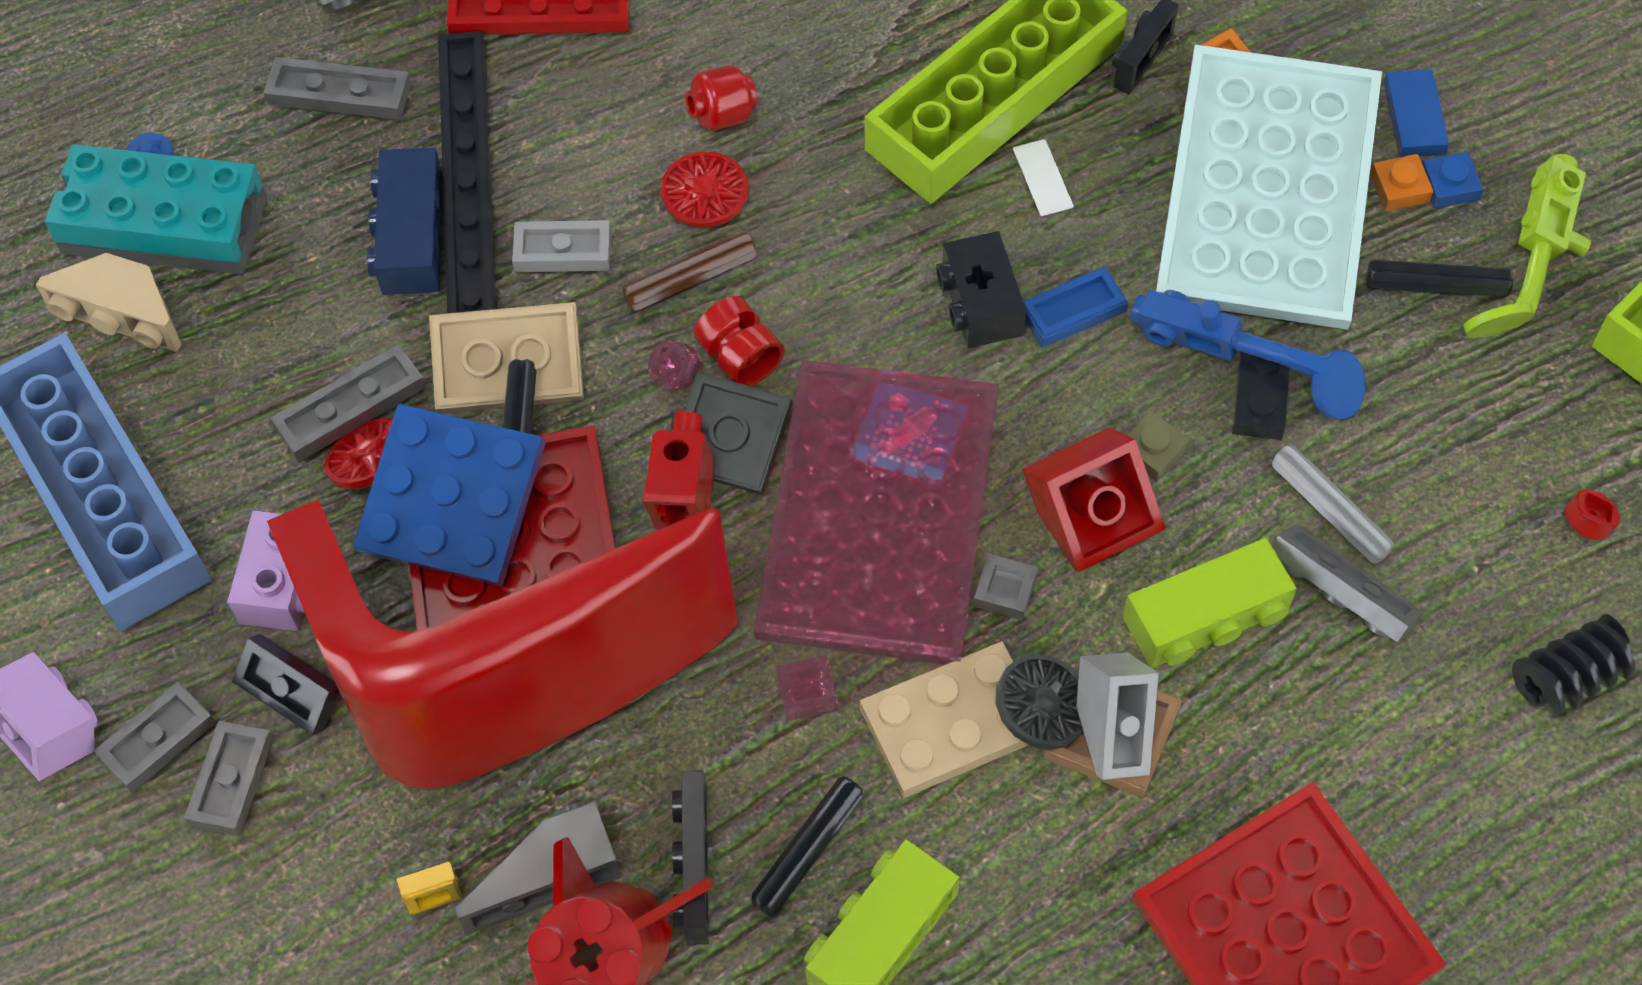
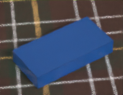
M1433 70L1386 72L1384 87L1399 157L1414 154L1419 156L1446 154L1449 141Z
M1105 266L1023 301L1026 308L1025 322L1041 348L1127 312L1128 308L1127 299Z

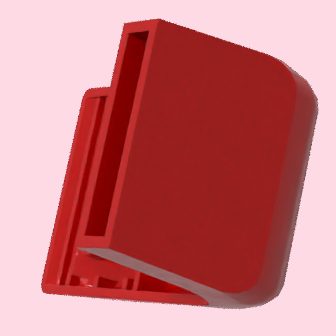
M319 499L267 520L323 657L371 757L385 775L410 788L442 789L468 782L535 753L606 718L714 649L738 622L721 516L716 508L701 511L438 626L416 632L391 629L376 620L363 603Z

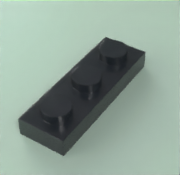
M703 770L682 771V790H672L673 823H682V841H675L672 844L674 875L683 874V891L708 877L707 789ZM708 891L673 911L674 927H683L687 945L709 944Z

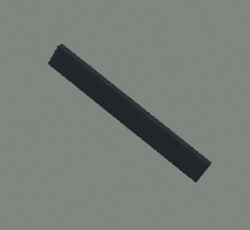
M483 31L439 34L447 314L497 309L485 37Z

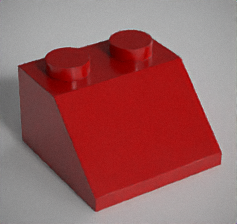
M1108 427L1022 469L1039 516L1077 572L1166 529L1136 439Z

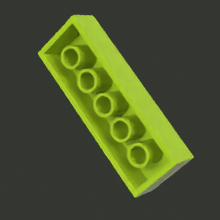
M1008 0L865 115V151L928 203L932 204L1113 54L1123 42L1128 10L1115 0Z

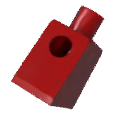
M677 411L673 413L671 430H657L653 433L643 502L656 531L711 508L714 457L706 434L701 432L702 416L692 411Z

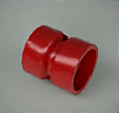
M730 296L712 305L701 316L694 329V338L712 359H717L718 367L729 381L751 387L766 379L777 368L785 354L782 343L767 326L761 324L760 317L741 296Z

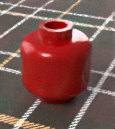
M732 65L701 71L693 77L690 91H687L685 94L686 109L691 118H697L701 126L710 131L741 125L748 121L752 110L757 106L755 84L748 74H744L739 68Z

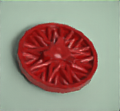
M698 151L682 156L669 166L662 178L661 198L666 211L678 222L691 227L712 228L729 222L741 212L748 198V180L743 168L731 157L718 152Z
M393 418L370 420L336 441L328 451L324 462L326 475L337 487L356 489L373 484Z

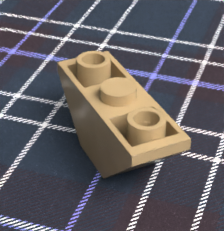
M104 253L42 276L36 283V287L47 304V310L59 319L72 321L74 318L89 323L95 329L108 335H114L117 332L132 337L141 345L151 349H157L160 346L178 352L182 345L161 290L147 265Z

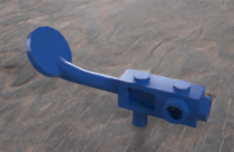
M1149 289L1146 296L1140 294L1133 304L1130 316L1131 322L1139 324L1141 332L1157 345L1168 347L1175 343L1232 361L1236 352L1240 351L1302 372L1312 377L1311 390L1317 409L1326 418L1332 420L1348 419L1356 414L1362 405L1366 388L1365 374L1360 361L1349 351L1332 350L1319 356L1243 332L1241 318L1221 312L1217 302L1210 300L1202 305L1192 303L1186 295L1175 290H1166L1163 294Z

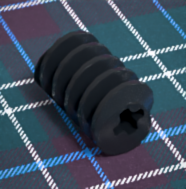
M1603 614L1597 621L1585 623L1580 630L1568 632L1563 639L1549 642L1546 648L1532 651L1528 658L1523 657L1515 660L1512 665V675L1516 687L1531 705L1535 707L1544 706L1553 715H1560L1565 710V702L1571 706H1577L1583 700V693L1589 697H1594L1601 690L1600 684L1605 687H1613L1618 682V675L1622 678H1630L1634 675L1636 669L1630 640L1625 629L1613 616Z

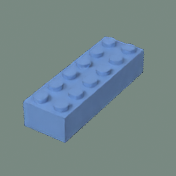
M63 333L1 365L0 426L100 602L118 630L121 632L211 582L212 579L198 553L67 334Z

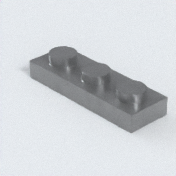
M275 57L263 94L268 105L401 120L411 80L409 73L405 71Z
M397 344L274 415L270 420L299 463L426 388L423 376L400 345Z
M1297 524L1278 535L1272 545L1288 573L1311 581L1322 589V594L1328 601L1336 606L1349 608L1365 619L1366 626L1381 637L1392 638L1399 642L1414 629L1424 614L1419 608Z

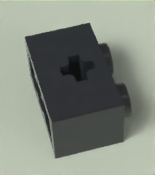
M996 231L943 243L942 263L936 264L937 279L941 291H949L953 302L949 303L951 324L955 332L962 331L967 348L1024 336L1026 308L1000 232Z

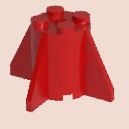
M566 837L553 844V908L540 919L535 931L531 933L528 939L529 963L535 979L525 985H651L650 981L662 971L668 955L669 943H671L672 929L667 914L713 888L715 885L711 878L707 877L663 904H660L651 892L641 887L636 888L631 884L609 881L595 886L570 839Z

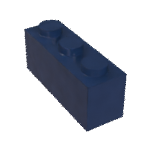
M436 147L379 150L378 169L371 170V190L373 197L377 198V208L369 209L370 234L372 237H375V248L367 249L369 276L377 277L382 295L440 292L443 173Z

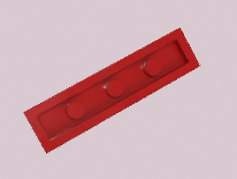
M448 0L446 25L449 34L483 31L484 35L629 32L630 0Z

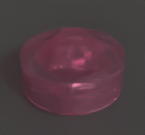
M664 341L657 345L652 351L648 362V370L653 382L657 386L668 390L688 388L693 384L700 366L696 351L687 343L678 341Z

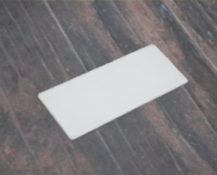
M1043 139L1013 147L1040 215L1045 216L1072 209L1074 207L1046 140Z

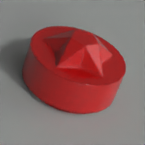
M1583 489L1578 491L1565 507V515L1570 525L1581 535L1589 539H1606L1620 523V515L1615 504L1608 497L1594 490Z

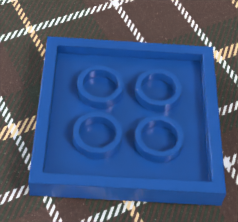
M398 404L352 548L358 553L503 587L546 442L541 436Z

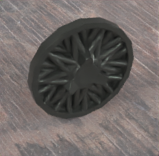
M1040 654L1020 657L1003 671L996 685L995 704L1001 721L1014 737L1031 747L1046 750L1067 747L1084 733L1076 708L1079 675L1071 666L1055 657Z

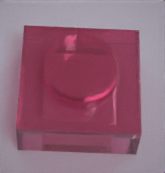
M827 655L775 666L786 721L838 711V701Z

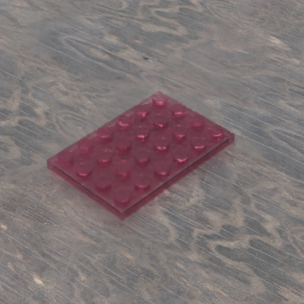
M802 360L755 621V640L944 665L951 662L961 663L999 384Z

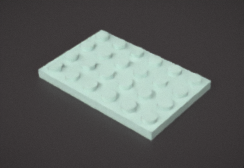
M1195 45L1156 292L1164 294L1166 290H1175L1186 295L1192 303L1202 305L1210 300L1215 301L1219 304L1220 310L1348 330L1352 320L1382 71Z

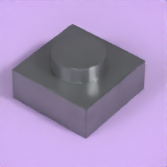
M988 553L974 596L973 607L1023 621L1037 577L1038 567Z

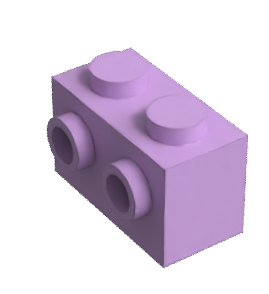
M252 511L227 603L239 624L299 631L303 613L305 614L267 523V520L282 514Z
M32 652L0 668V738L38 781L94 752V728L98 724L96 715L86 700H77L67 689L63 676L55 667L51 666L48 668Z

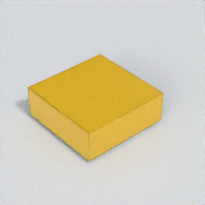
M450 861L397 878L401 897L410 914L413 913V915L463 897L458 878Z

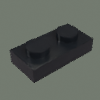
M1160 0L1152 12L1146 10L1141 15L1135 28L1134 37L1129 43L1123 41L1113 57L1112 66L1116 68L1114 88L1128 95L1131 94L1174 34L1179 4L1171 0Z
M1244 352L1239 353L1232 434L1282 440L1286 421L1289 367Z
M261 633L247 639L232 680L234 684L311 735L325 730L339 693V689L334 681Z

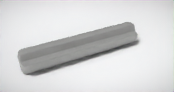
M1289 444L1275 455L1272 462L1273 468L1371 563L1377 564L1391 553L1394 546L1393 541L1295 446Z

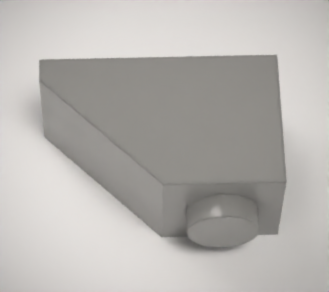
M1129 653L1080 656L1076 708L1096 775L1101 780L1150 775L1159 673Z

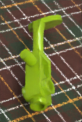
M1556 154L1537 168L1531 182L1532 190L1526 213L1522 218L1521 223L1523 226L1518 242L1519 245L1531 251L1521 291L1514 304L1488 310L1466 321L1463 327L1467 337L1481 338L1500 334L1517 328L1533 319L1540 301L1549 261L1566 250L1580 257L1589 250L1591 240L1572 230L1586 175L1585 172L1577 168L1578 162L1574 157L1566 154Z

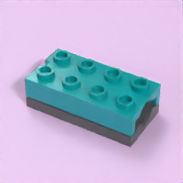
M71 145L61 174L66 184V189L64 191H55L45 219V224L61 254L93 258L109 253L137 263L244 275L267 200V195L255 164Z

